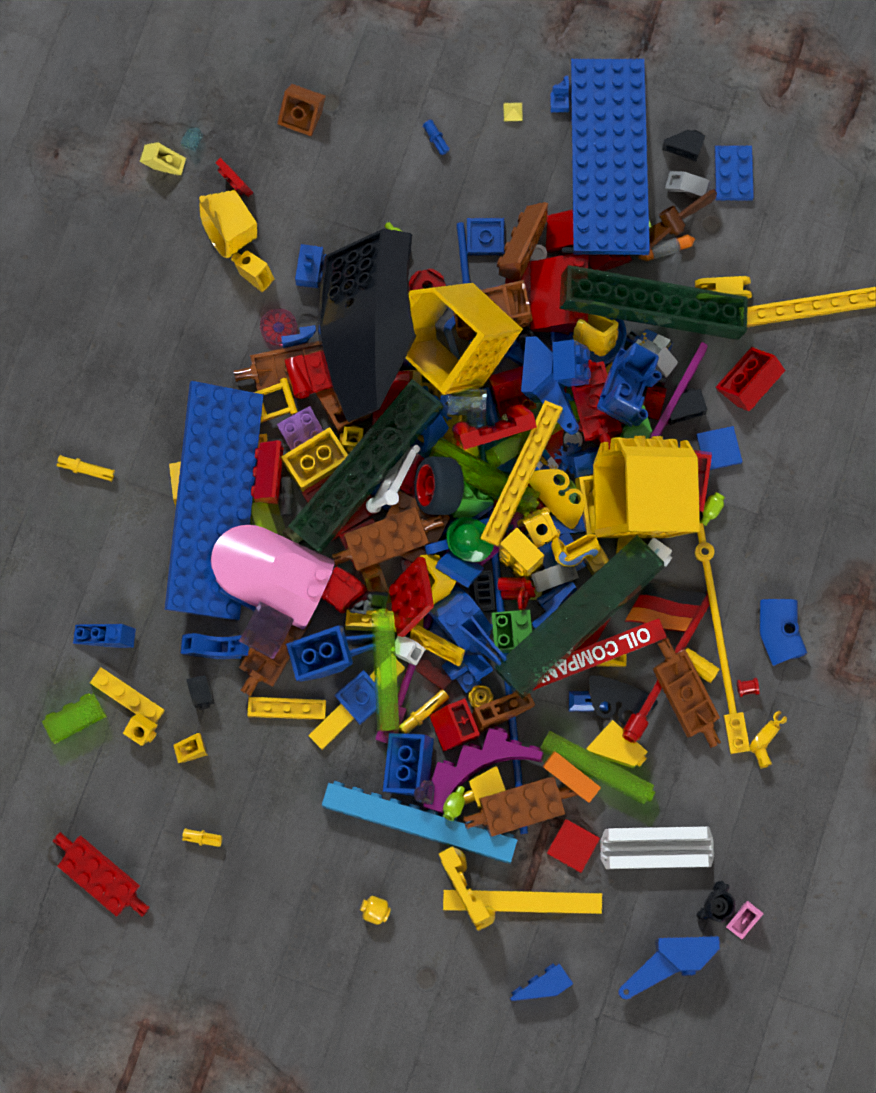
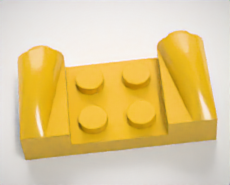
M453 846L439 853L442 860L441 863L477 931L491 925L495 920V910L490 906H484L481 899L476 901L471 889L466 890L465 888L468 886L462 874L467 869L465 854Z

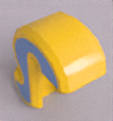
M587 534L566 546L558 536L551 543L555 560L560 565L567 567L576 566L586 556L594 558L601 552L597 536L594 534Z

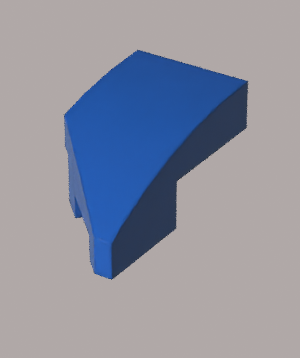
M565 76L561 83L555 84L552 87V92L550 93L551 112H569V76Z
M315 325L299 327L300 334L281 336L283 348L306 344L316 332Z
M434 414L426 427L427 429L421 430V435L424 437V445L421 446L422 452L429 451L448 431L449 427L441 414Z

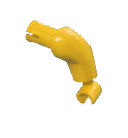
M780 711L774 713V721H769L750 744V751L755 753L760 769L772 765L766 748L781 729L779 724H784L787 721L786 716L781 721L778 720L779 715L782 713Z

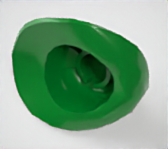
M460 517L453 521L447 529L446 537L451 552L466 562L474 563L486 559L494 548L493 544L481 540L486 525L479 520L468 517Z

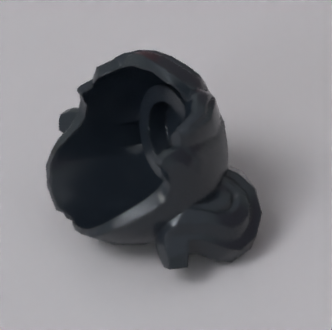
M718 881L714 884L713 891L704 902V908H701L696 914L698 919L707 920L709 918L715 922L723 923L727 917L734 913L735 899L728 892V884L724 881Z

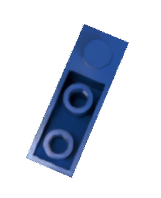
M124 624L75 625L73 644L134 648L136 629Z
M553 963L544 969L546 973L540 978L536 975L528 980L529 985L522 989L520 986L511 992L513 996L510 1000L519 1001L557 996L573 985L562 966L560 964L555 966Z

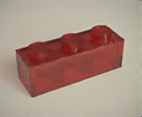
M422 659L415 670L439 689L445 691L451 684L450 677L447 674L443 675L439 668L431 666L432 663L427 659Z

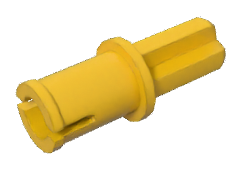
M185 828L183 831L182 841L199 843L200 846L206 844L220 847L222 844L221 835L205 833V830L200 832Z

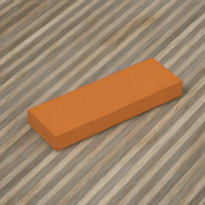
M556 751L552 753L542 766L588 803H590L601 788Z

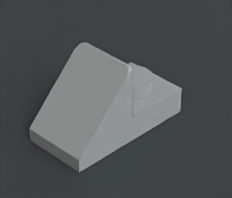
M647 340L643 347L659 356L655 370H658L667 378L678 364V361L665 346L661 349L650 340Z

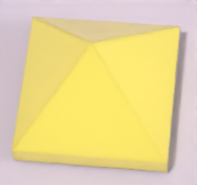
M522 103L503 104L504 121H522Z

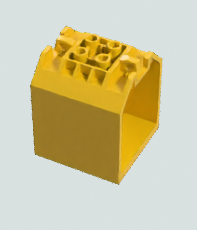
M474 283L410 290L411 317L414 332L417 336L406 359L443 395L480 388L484 386L523 329ZM448 307L477 333L460 360L442 345L436 337L435 324Z
M634 436V438L627 439L615 437L611 438L610 449L608 442L600 444L593 463L594 520L597 538H670L700 532L698 457L688 440L680 441V448H678L677 439L663 440V436H654L651 439H646V436Z

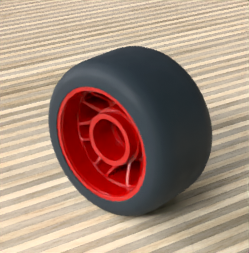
M432 456L425 458L420 463L415 476L414 490L416 502L424 513L449 515L454 513L460 506L464 493V477L461 466L455 459Z

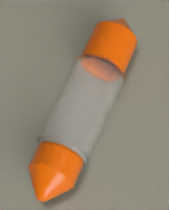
M687 234L657 243L650 249L649 255H639L638 258L650 261L680 252V250L692 247L695 238Z

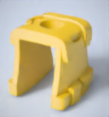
M592 307L588 313V323L582 319L578 320L574 328L573 340L586 345L594 354L605 356L616 345L619 324L616 320L608 319L599 313L598 309Z
M547 507L535 510L532 514L529 513L523 519L517 521L518 527H526L532 543L537 548L546 542H551L557 536L560 537V531L556 529L549 515L550 510ZM539 524H545L547 527V532L544 535H539L536 532Z

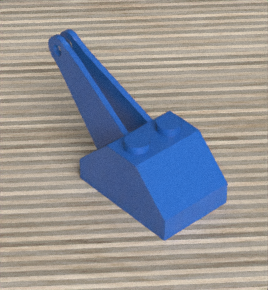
M537 336L526 337L521 392L533 403L544 404L546 400L563 407L558 423L568 434H576L579 430V425L562 386L563 384L553 380V352Z
M457 584L454 585L447 597L434 604V607L428 612L455 645L464 649L465 652L474 647L500 666L501 662L497 656L480 642L484 638L504 662L507 660L505 655L487 635L493 630L489 621L472 598Z
M338 625L287 643L286 645L296 681L301 682L341 672L353 664V656L393 644L397 638L386 639L395 636V632L346 637L343 626ZM386 639V640H383V641H380V642H376V643H373V644H370V645H366V646H363V647H360V648H356V649H353V650H349V646H348V645H353V644L366 643V642H372V641H378V640Z
M719 937L658 938L655 940L656 953L620 987L619 996L622 999H629L676 972H681L682 976L696 975L695 972L701 970L720 949ZM624 989L628 990V995L623 993Z

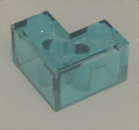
M466 390L448 394V415H467V422L476 429L487 425V390Z

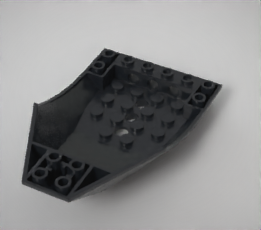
M383 228L324 257L317 317L320 352L326 376L348 422L380 409L417 336L414 332L409 301L408 276L412 234L408 232ZM354 299L353 304L347 308V306L351 303V300Z

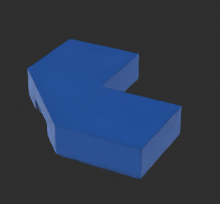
M464 655L460 666L449 661L442 665L443 670L452 681L468 670L477 681L493 671L491 665L482 655Z

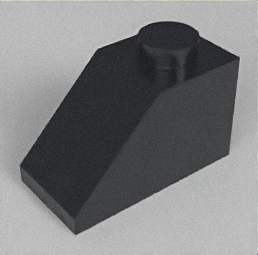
M685 130L665 139L662 150L697 162L706 135H703L698 130Z
M695 388L684 391L670 416V425L706 415L708 409L701 389L695 390Z
M203 675L186 679L193 706L199 708V710L210 708V705L214 704L207 676Z

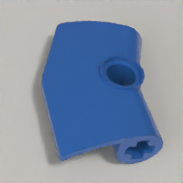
M763 599L760 601V636L773 666L789 659L802 657L808 653L799 633L797 600ZM790 625L793 628V633L785 632L784 626Z

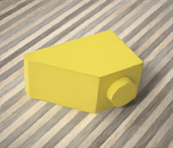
M157 142L144 146L140 162L154 170L181 175L186 158Z

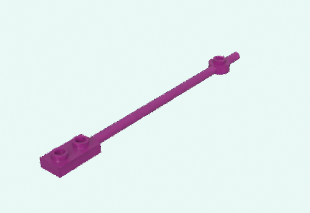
M450 549L443 550V551H442V557H443ZM429 613L426 614L423 622V628L428 631L433 619ZM408 664L395 703H388L375 740L388 744L389 733H399L398 726L402 724L407 711L406 708L402 707L412 679L415 665Z

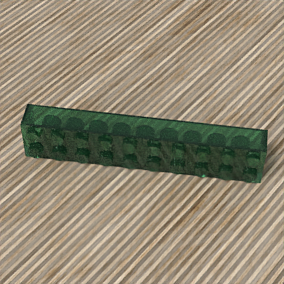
M568 265L561 274L559 309L734 340H739L747 332L748 297Z
M411 379L288 527L321 554L443 409V404L416 381Z
M636 535L506 656L507 660L505 662L501 660V665L495 666L496 673L521 699L525 698L664 568V561Z

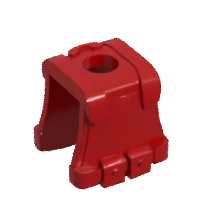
M335 567L321 598L330 603L340 613H345L350 605L360 596L364 595L368 589L352 574L339 567Z

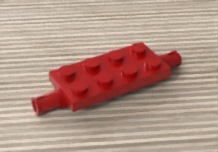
M588 360V367L591 371L589 385L570 387L584 440L589 441L599 438L600 444L608 442L610 449V435L622 433L620 421L597 409V404L608 375L604 361L595 363L592 360Z
M62 832L56 835V839L53 842L65 851V856L57 867L116 917L122 913L126 906H130L141 917L148 912L147 910L150 907L137 897L138 894H136L140 885L82 836L77 837L73 843Z

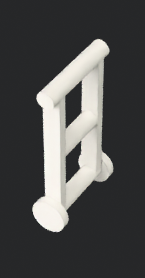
M414 445L394 456V460L375 497L366 502V508L370 513L375 514L379 512L381 506L385 504L394 505L398 502L399 496L397 492L417 452L420 451L418 445Z

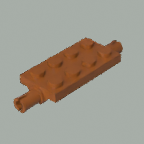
M319 341L250 355L252 365L249 368L234 370L235 380L238 382L253 378L256 382L257 391L279 384L282 378H287L289 386H291L284 360L320 351Z
M417 507L344 534L348 549L332 554L333 559H335L334 563L338 566L352 560L356 570L360 571L430 544L427 537L428 531L443 526L444 522L441 515L424 520L421 519Z
M270 614L248 651V656H245L239 666V669L249 675L240 691L247 693L248 696H252L259 682H264L274 687L290 660L286 644L303 638L312 620H309L303 630Z
M669 638L662 640L658 643V646L665 659L652 669L686 736L692 737L701 732L704 734L710 748L717 746V743L720 744L721 740H719L713 727L715 726L714 722L720 719V716L686 649L675 653Z
M551 776L479 798L481 810L477 814L463 817L464 822L472 821L464 825L466 829L481 824L486 825L489 836H496L564 815L565 811L562 800L577 796L578 794L574 791L569 792L571 789L568 786L558 788L555 777Z

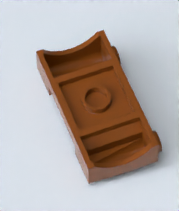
M524 280L481 290L520 327H526L533 321ZM453 311L459 338H463V340L473 339L477 333Z

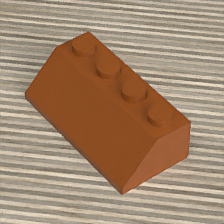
M543 202L529 205L524 213H520L518 217L519 224L513 228L511 233L512 239L510 242L507 241L505 245V254L503 257L500 256L497 262L499 276L516 282L521 280L547 224L548 203Z

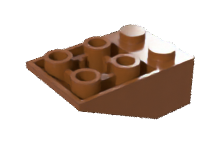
M332 388L315 393L338 435L344 432V426H357L372 418L370 413L348 422Z

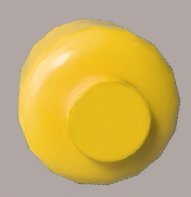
M370 896L368 900H363L360 911L363 912V919L376 925L386 922L391 910L386 900L376 896Z

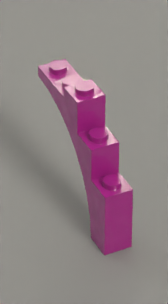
M499 727L489 728L482 750H480V746L469 744V746L463 745L456 767H454V763L449 761L437 762L423 807L426 810L430 809L443 815V806L447 797L455 792L458 786H462L480 770L509 760H531L542 763L544 753L541 751V748L530 745L528 748L522 746V743L516 740L508 742L509 735L505 733V729Z

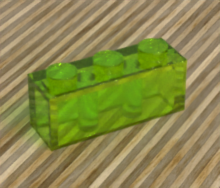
M88 693L80 697V701L74 704L71 702L63 706V710L60 712H52L46 715L42 723L51 741L57 744L102 720L107 715L94 693Z

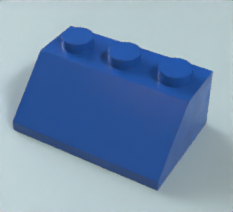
M389 733L383 792L427 797L434 743L433 738L422 734Z

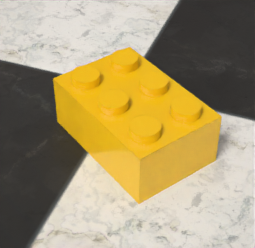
M330 427L281 456L283 464L301 492L351 463L349 455Z
M518 528L512 531L500 543L499 556L501 558L499 560L505 567L509 566L514 571L513 575L515 577H524L529 580L532 578L531 574L538 572L542 568L544 554Z

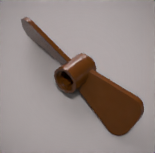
M716 190L708 191L680 213L674 205L663 210L658 215L661 222L649 227V248L651 249L668 233L675 236L682 233L686 226L683 219L710 204L717 196Z

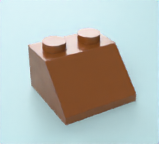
M291 84L285 90L277 124L312 136L321 116L326 96Z

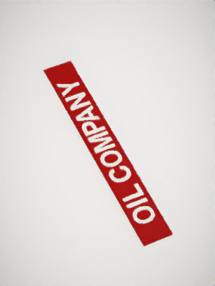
M658 618L515 675V678L523 695L665 639L667 636Z

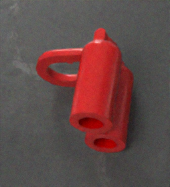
M500 577L498 579V589L501 591L502 599L518 600V607L521 611L526 609L530 598L536 597L535 587H532L531 581L524 577Z

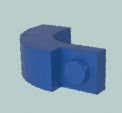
M197 633L182 635L181 654L212 659H240L242 656H248L250 636L213 637Z

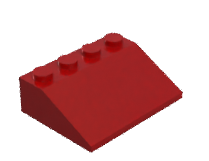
M567 254L531 261L530 309L533 321L530 323V329L532 332L574 333V328L579 319L588 323V255Z

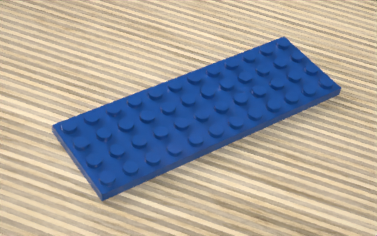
M571 59L573 254L649 255L644 59Z
M191 381L189 384L164 610L240 620L241 604L218 592L220 585L216 581L213 569H211V554L217 540L226 531L237 526L250 525L253 498L251 496V488L254 485L255 479L253 477V469L256 467L257 460L255 458V450L258 448L263 394Z

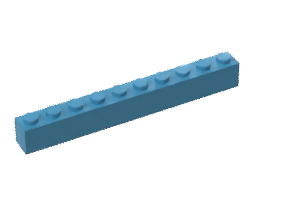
M334 781L333 784L328 783L322 802L323 808L511 864L517 844V839H514L515 835L505 832L503 835L499 834L490 837L486 826H484V829L476 826L466 829L464 823L457 821L458 818L449 821L444 817L438 816L439 812L430 809L424 812L417 805H401L400 800L390 798V801L382 799V795L371 792V795L363 793V789L353 787L351 790L345 788V784Z

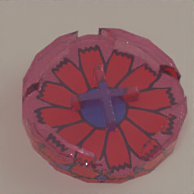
M285 309L269 310L260 321L262 337L272 345L281 346V336L296 335L297 333L295 317Z

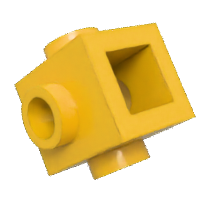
M344 426V433H340L339 442L348 454L362 453V448L366 447L367 442L363 428Z

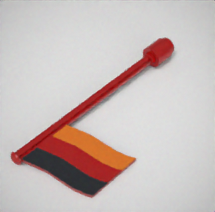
M646 583L625 622L645 624L659 618L664 630L685 632L674 650L675 653H678L686 648L710 606L708 592L685 591L665 584ZM658 680L640 712L631 714L622 730V737L631 743H636L637 740H640L649 724L646 721V716L662 690Z

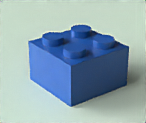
M576 340L552 342L553 380L567 387L589 385L591 371L588 367V360H590V350L588 347Z

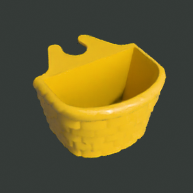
M236 190L199 197V211L203 227L213 246L222 257L230 258L232 254L237 253L239 249H242L247 243L257 238V222Z

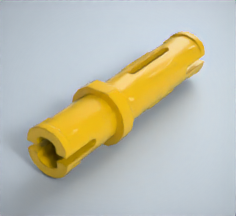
M59 455L57 460L59 462L57 467L72 470L76 474L79 472L110 482L113 481L115 470L82 462L79 458L75 460Z
M442 689L416 712L410 713V717L398 726L401 733L408 734L417 725L423 724L425 718L449 699L448 694Z

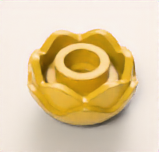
M477 685L470 691L469 701L476 708L493 701V694L489 687Z

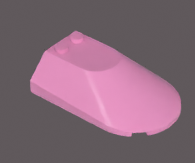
M241 525L226 531L217 540L211 554V569H213L216 581L227 593L303 630L320 601L335 564L331 558L255 525Z

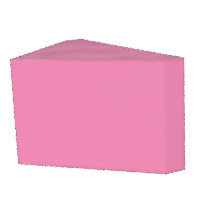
M747 901L726 927L740 939H743L764 913Z

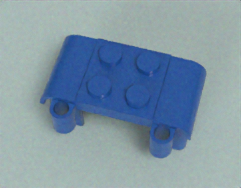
M637 343L632 344L627 350L621 348L610 368L597 404V409L629 427H632V425L639 426L648 417V412L645 409H641L645 399L642 396L645 386L653 387L662 378L661 373L655 370L659 356Z

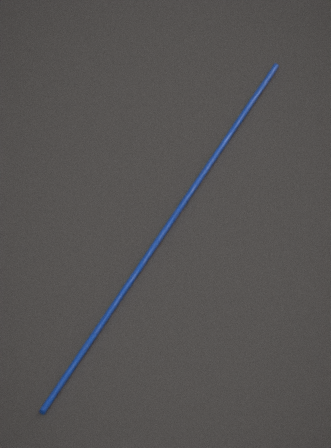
M457 223L462 282L465 284L470 283L464 223ZM480 393V404L475 405L478 427L485 426L484 410L482 409L483 401ZM484 444L480 445L484 489L493 500L491 478L487 477ZM494 509L487 512V518H490ZM498 552L491 558L497 612H505L504 600L501 597V591L498 589V579L501 577ZM502 652L507 658L505 662L502 660L505 693L507 696L513 693L509 653ZM515 716L508 720L510 741H518ZM513 760L515 787L523 785L521 761ZM528 827L520 828V834H528Z

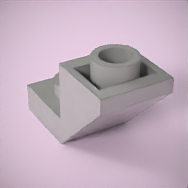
M670 171L665 189L669 192H684L691 198H700L709 191L711 181L687 172Z
M560 564L531 574L537 593L579 578L575 566L567 567Z

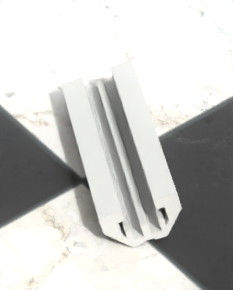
M709 827L611 828L604 830L600 840V855L606 869L711 867L714 859V844Z

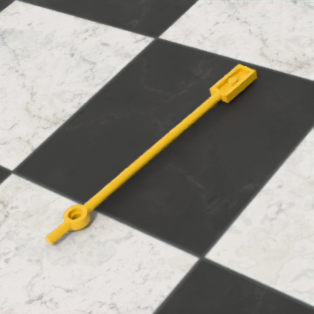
M700 523V532H697L699 544L695 548L694 554L696 559L703 564L729 714L724 715L723 718L730 754L750 751L744 713H737L710 565V560L714 556V548L710 543L706 542L704 525ZM703 548L708 550L707 555L702 554L701 550Z

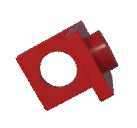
M658 386L647 388L643 405L648 412L649 418L659 420L666 388Z

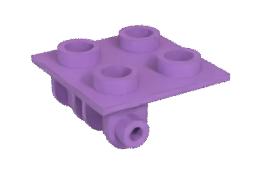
M310 406L277 424L280 433L291 450L323 431Z

